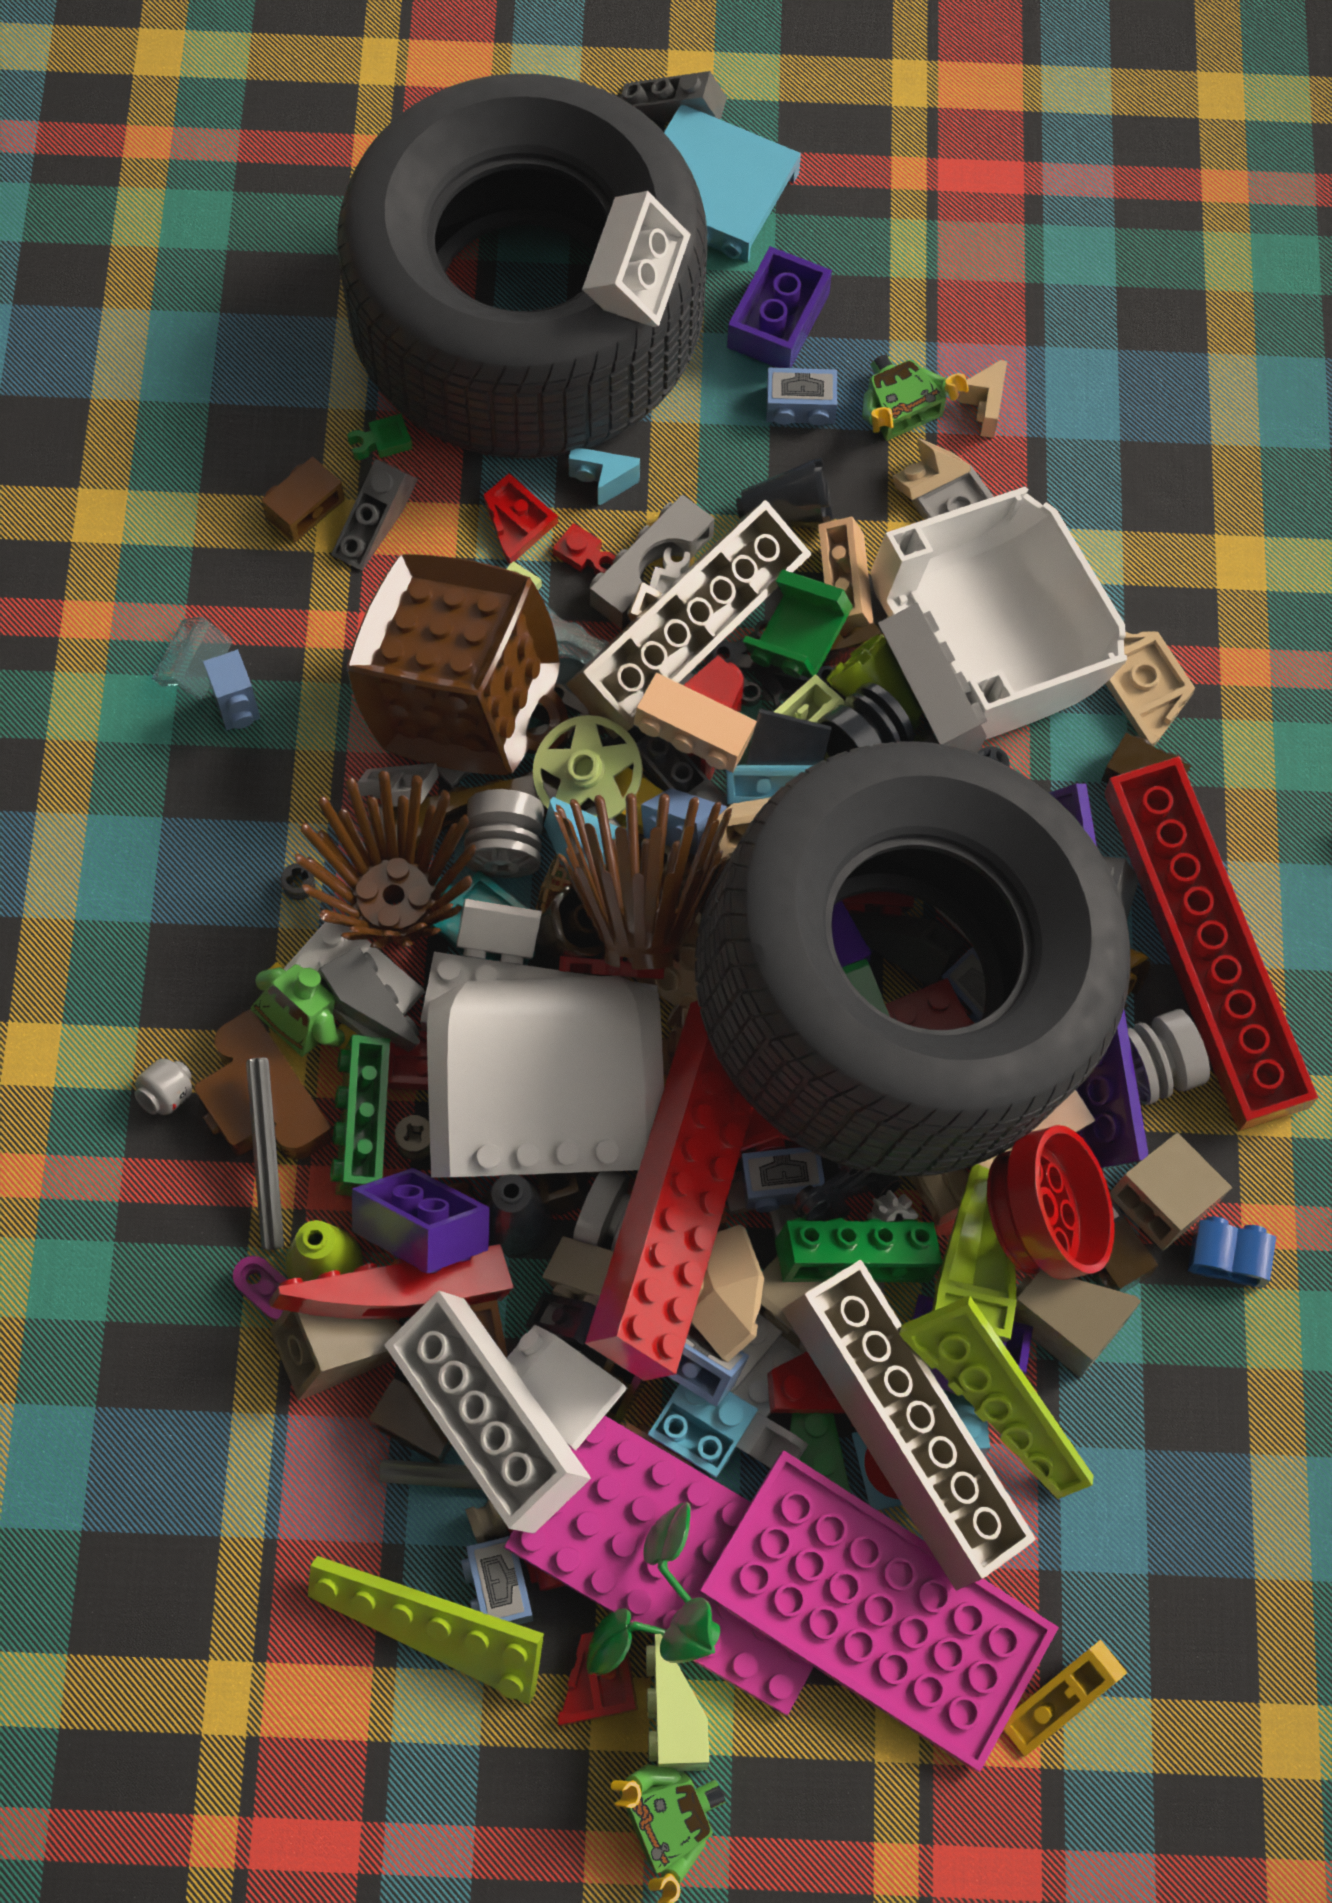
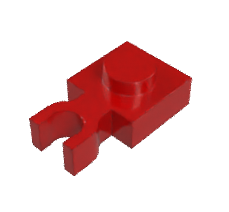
M574 523L553 547L554 556L581 573L587 565L593 568L595 575L600 572L605 573L607 570L600 565L608 563L612 566L616 557L610 552L600 551L602 540Z

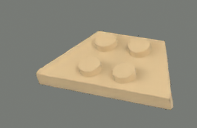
M1125 632L1124 655H1127V661L1105 684L1138 735L1147 739L1152 746H1155L1193 695L1195 687L1159 632H1140L1138 634Z

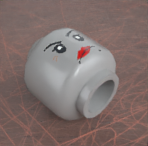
M166 1058L156 1060L135 1081V1098L137 1102L150 1114L167 1115L172 1113L192 1093L191 1072L180 1061L173 1062Z

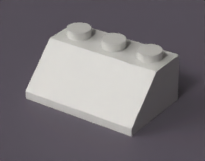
M648 191L615 197L582 290L605 311L652 327L659 326L691 234Z

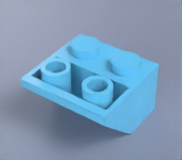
M679 1384L648 1433V1436L717 1478L737 1451L738 1447L736 1446L758 1412V1408L730 1391L716 1407Z

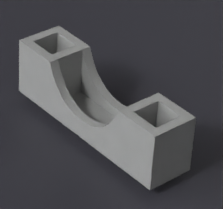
M683 494L674 503L669 502L666 504L656 522L651 527L649 525L645 526L637 535L636 542L628 550H621L615 557L613 565L605 573L600 572L595 576L589 587L590 605L623 630L631 621L628 613L638 587L642 583L640 576L644 569L653 561L662 558L664 551L668 547L672 548V556L684 557L685 552H689L690 559H692L713 537L715 518Z

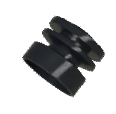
M871 682L861 685L856 690V693L846 697L844 705L835 706L817 722L832 727L827 747L829 757L845 751L849 753L851 749L868 745L872 747L874 744L890 742H913L915 738L913 726L902 706L889 692Z

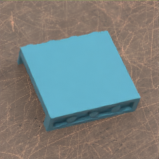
M680 105L664 133L683 156L700 191L707 221V246L722 251L729 258H738L748 262L751 246L788 181L794 183L799 175L801 153L689 106Z

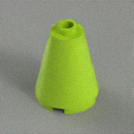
M879 634L875 635L850 653L851 657L844 665L840 662L830 672L826 680L845 697L856 693V690L861 685L868 682L881 686L902 706L915 730L922 722L919 717L923 711L887 639L882 634L880 636Z
M314 1220L305 1223L298 1230L291 1243L285 1261L286 1274L288 1279L302 1278L303 1282L315 1280L319 1275L329 1271L337 1270L340 1271V1274L352 1273L356 1268L363 1266V1255L358 1242L350 1233L326 1222Z

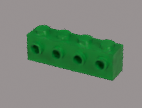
M352 1035L345 1049L339 1050L337 1071L343 1072L342 1085H338L336 1089L335 1108H341L340 1122H335L332 1137L333 1145H338V1159L333 1158L330 1169V1181L336 1182L335 1195L352 1196L353 1188L382 1179L390 1039Z
M796 1218L786 1221L775 1239L783 1282H825L861 1260L875 1282L929 1283L943 1264L934 1222H918L915 1219H906L900 1222H882L880 1219L845 1221L841 1218H835L828 1221H806L804 1218Z

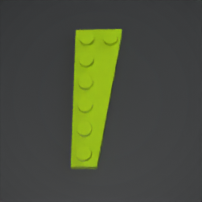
M970 1295L901 1325L899 1334L902 1339L931 1369L936 1367L948 1380V1386L957 1396L962 1394L974 1406V1413L983 1422L988 1421L1001 1434L1000 1440L1014 1454L1020 1457L1022 1463L1057 1499L1093 1486L1094 1475Z
M317 1556L310 1565L308 1597L499 1690L507 1698L517 1699L526 1704H530L536 1692L544 1633Z

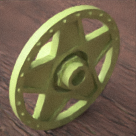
M592 715L568 719L557 725L545 736L536 752L533 763V780L536 792L548 809L551 799L544 788L543 769L561 780L555 798L570 804L571 799H575L581 806L588 798L594 801L596 795H601L605 799L608 819L611 820L626 809V795L622 797L614 777L634 764L632 782L626 795L633 793L636 796L641 784L643 771L641 754L631 735L622 726L610 719ZM597 725L615 731L627 744L603 747ZM576 727L571 749H549L561 734Z

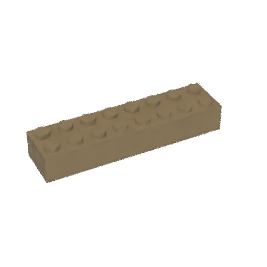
M766 500L741 518L572 677L566 685L593 716L610 719L628 731L634 726L637 706L656 673L679 683L778 587L776 579L781 570L793 573L811 555L810 551ZM604 727L613 739L619 736L615 731Z
M861 1260L781 1309L956 1591L982 1580L1036 1540L929 1367L900 1336L902 1324Z

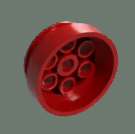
M1055 1125L1028 1133L1015 1142L1012 1151L1002 1152L995 1157L987 1178L988 1209L996 1237L1010 1261L1026 1274L1036 1275L1043 1270L1049 1276L1059 1280L1084 1276L1103 1269L1111 1256L1114 1243L1113 1206L1102 1169L1084 1139L1069 1127Z

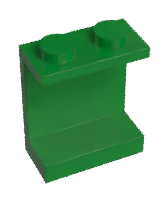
M782 569L776 579V583L783 594L780 603L761 638L758 640L745 636L743 643L751 654L750 658L758 665L763 667H769L770 665L779 667L786 674L795 678H800L801 675L812 678L815 674L817 675L853 606L844 589Z

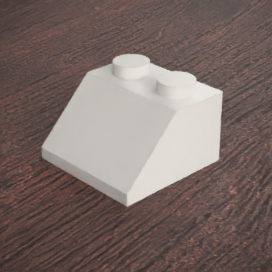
M465 899L456 947L464 949L463 956L485 959L486 952L500 954L501 962L523 965L524 958L532 959L542 911Z

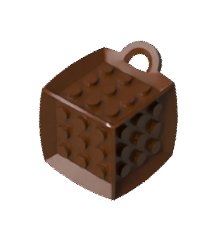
M402 554L397 558L384 577L365 613L347 664L349 681L358 708L373 736L384 750L426 764L437 763L438 767L480 774L510 775L517 768L526 753L536 755L545 736L557 725L569 719L565 704L554 691L560 665L555 630L542 596L530 577L504 568L467 559L421 554ZM537 703L545 707L550 718L547 731L540 735L527 731L531 715ZM568 731L561 734L549 749L557 748L564 741Z

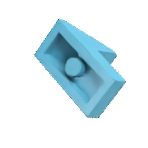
M583 448L570 451L569 477L577 478L583 482H599L597 490L598 505H601L639 482L640 458Z

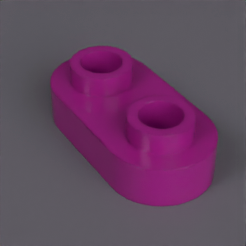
M258 1256L245 1257L235 1266L233 1281L238 1291L267 1318L276 1322L284 1310L271 1308L269 1299L279 1287V1284L287 1279L265 1259ZM257 1273L261 1275V1280L257 1284H249L247 1282L251 1274Z

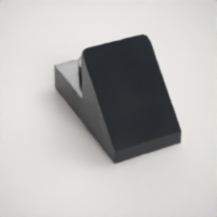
M543 1292L525 1327L531 1330L534 1325H537L556 1335L580 1352L586 1342L596 1306L589 1302Z

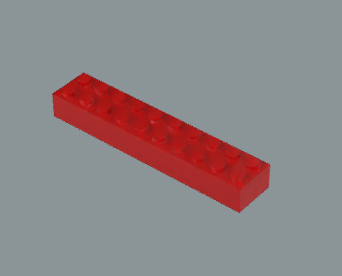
M1180 756L1110 778L1104 795L1238 1132L1309 1109L1319 1097Z
M698 1000L691 1002L585 1342L586 1345L643 1381L677 1373L753 1107L741 1095L719 1062L707 1036V1031H705Z

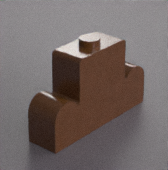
M249 1009L218 1029L215 1035V1046L225 1066L195 1085L197 1096L207 1112L202 1118L214 1136L221 1133L236 1156H241L253 1149L246 1061L251 1058L264 1057L269 1060L275 1137L281 1152L290 1159L301 1160L331 1143L333 1137L331 1126L256 1014Z

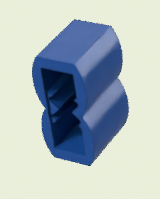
M1216 1216L1206 1217L1205 1220H1199L1194 1227L1188 1271L1201 1276L1226 1279L1238 1284L1264 1288L1271 1278L1276 1236L1267 1233V1229L1261 1226L1245 1225L1243 1228H1237L1229 1225V1221Z

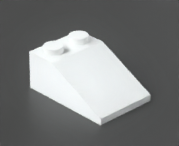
M327 922L317 930L284 968L287 971L297 964L303 968H312L318 971L320 967L359 946L363 953L368 952L374 959L378 967L376 974L382 983L390 985L396 993L399 1001L397 1006L404 1016L425 992L418 983L381 951L370 947L371 943L367 939L347 940L341 934L355 931L349 930L350 927ZM336 1009L333 1010L334 1018L340 1023L345 1024L356 1034L383 1038Z
M534 1325L520 1339L519 1344L506 1358L567 1445L575 1451L627 1389L623 1383L562 1339L537 1325Z

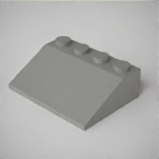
M917 602L879 622L878 624L939 743L978 753L987 737L981 726L987 722V719L978 702L971 705L965 694L972 690L962 671L954 674L949 663L956 659L946 641L938 643L934 633L940 629L931 611L923 614Z

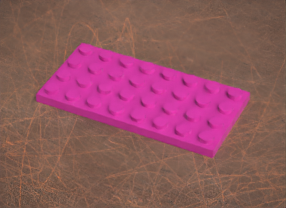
M604 1416L577 1450L571 1449L591 1479L535 1533L513 1530L503 1548L610 1612H615L621 1608L627 1609L631 1613L630 1623L636 1621L668 1629L672 1617L685 1603L658 1570V1563L650 1565L645 1562L643 1549L647 1534L655 1522L676 1505L687 1501L691 1507L687 1541L680 1555L675 1560L669 1561L667 1566L691 1599L702 1597L709 1602L712 1621L720 1626V1636L714 1646L715 1653L693 1661L784 1716H787L813 1666L698 1592L751 1502L607 1416Z
M784 1450L780 1452L698 1590L700 1594L975 1772H981L1059 1628L985 1579L956 1591L924 1540Z

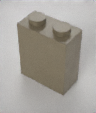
M1177 1132L1129 1170L1110 1191V1196L1162 1250H1165L1215 1208L1232 1189V1186Z

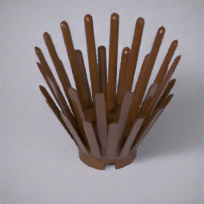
M381 771L378 774L383 824L378 801L375 797H369L366 801L370 818L369 822L357 782L354 778H350L346 781L345 785L365 846L346 809H341L337 815L326 796H322L318 804L353 865L324 830L316 833L306 822L301 825L303 835L349 886L313 858H305L301 854H295L298 865L350 904L308 884H302L303 890L311 897L350 915L346 916L325 909L321 910V913L318 914L324 922L350 927L349 930L355 931L341 934L347 940L375 939L376 942L370 945L372 948H383L392 942H396L397 946L406 947L413 945L412 942L420 937L434 936L441 929L429 928V926L456 916L462 909V906L453 907L454 904L450 902L468 890L472 884L471 876H466L439 898L474 856L476 851L475 844L471 845L461 854L436 884L469 824L467 815L464 814L458 824L453 823L450 826L430 865L450 801V794L443 790L437 807L432 804L427 807L416 850L422 778L418 775L412 776L410 800L404 795L398 797L397 839L389 773ZM394 902H400V903L397 904V905H390L391 903H394Z
M628 793L625 798L627 831L624 827H617L615 829L616 839L613 840L605 799L601 795L595 796L594 802L607 871L596 830L592 824H585L578 801L571 799L570 806L586 859L572 822L567 819L564 809L560 805H556L557 812H553L568 846L566 853L574 872L567 859L562 854H558L604 945L605 963L620 968V956L627 957V961L632 963V969L637 970L668 968L673 966V960L679 963L681 945L728 858L725 857L720 861L723 850L717 852V849L731 819L732 808L725 811L719 825V821H716L721 809V802H716L712 806L676 907L694 834V823L699 806L698 797L690 799L681 839L676 840L672 844L661 899L660 893L670 803L669 795H660L656 827L651 829L650 839L646 838L642 841L641 874L637 798L635 794Z

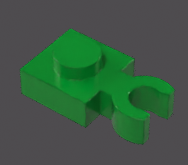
M401 413L369 422V432L365 433L361 430H354L347 434L349 445H354L355 443L363 444L361 447L352 449L354 460H363L372 451L376 450L379 458L413 449L412 441Z

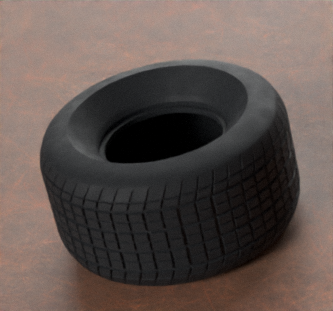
M515 73L472 79L438 91L409 107L396 117L367 148L353 171L341 204L337 228L338 259L350 334L357 354L375 386L392 403V406L405 417L408 416V419L421 429H425L431 435L457 447L490 456L533 459L570 454V451L574 449H587L599 445L637 424L663 401L684 373L696 348L703 323L708 241L705 210L693 174L679 150L651 119L628 102L603 89L559 76ZM648 191L691 234L660 324L657 327L605 311L584 291L564 303L541 310L509 311L480 303L464 294L445 274L453 259L465 246L488 232L509 226L535 225L553 228L581 241L595 254L615 197Z
M890 742L874 744L872 747L868 745L851 749L849 753L845 751L827 758V761H820L785 784L786 786L781 787L753 818L713 885L704 906V912L702 913L698 928L699 936L696 940L695 982H698L696 992L698 1005L701 1007L700 1014L705 1031H707V1036L719 1062L741 1095L767 1122L803 1148L835 1163L883 1175L927 1176L965 1169L1001 1154L1014 1146L1015 1142L1023 1136L1032 1132L1086 1080L1106 1053L1120 1023L1129 987L1130 941L1125 910L1109 867L1091 837L1059 801L1038 784L1016 770L978 753L943 744ZM894 892L922 900L947 915L969 939L982 966L986 996L981 1021L958 1029L929 1030L897 1021L871 1005L851 984L837 958L831 928L833 906L846 898L858 894Z

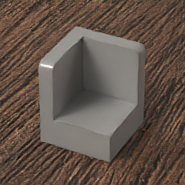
M757 1412L736 1447L769 1468H772L780 1452L784 1450L799 1460L808 1444Z

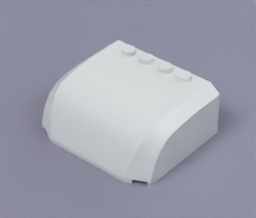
M1026 487L885 533L870 572L875 594L888 617L917 602L923 614L931 611L940 629L934 633L938 643L946 641L956 659L949 663L954 674L962 671L972 690L965 694L971 705L978 702L987 719V722L981 725L987 736L986 739L1028 725L1077 704L1109 681L1127 661V655H1124V638L1126 633L1123 620L1058 511L1047 502L1042 505L1027 494L1029 489Z
M621 976L466 981L429 1002L427 1056L431 1177L639 1170L664 1091L659 994Z

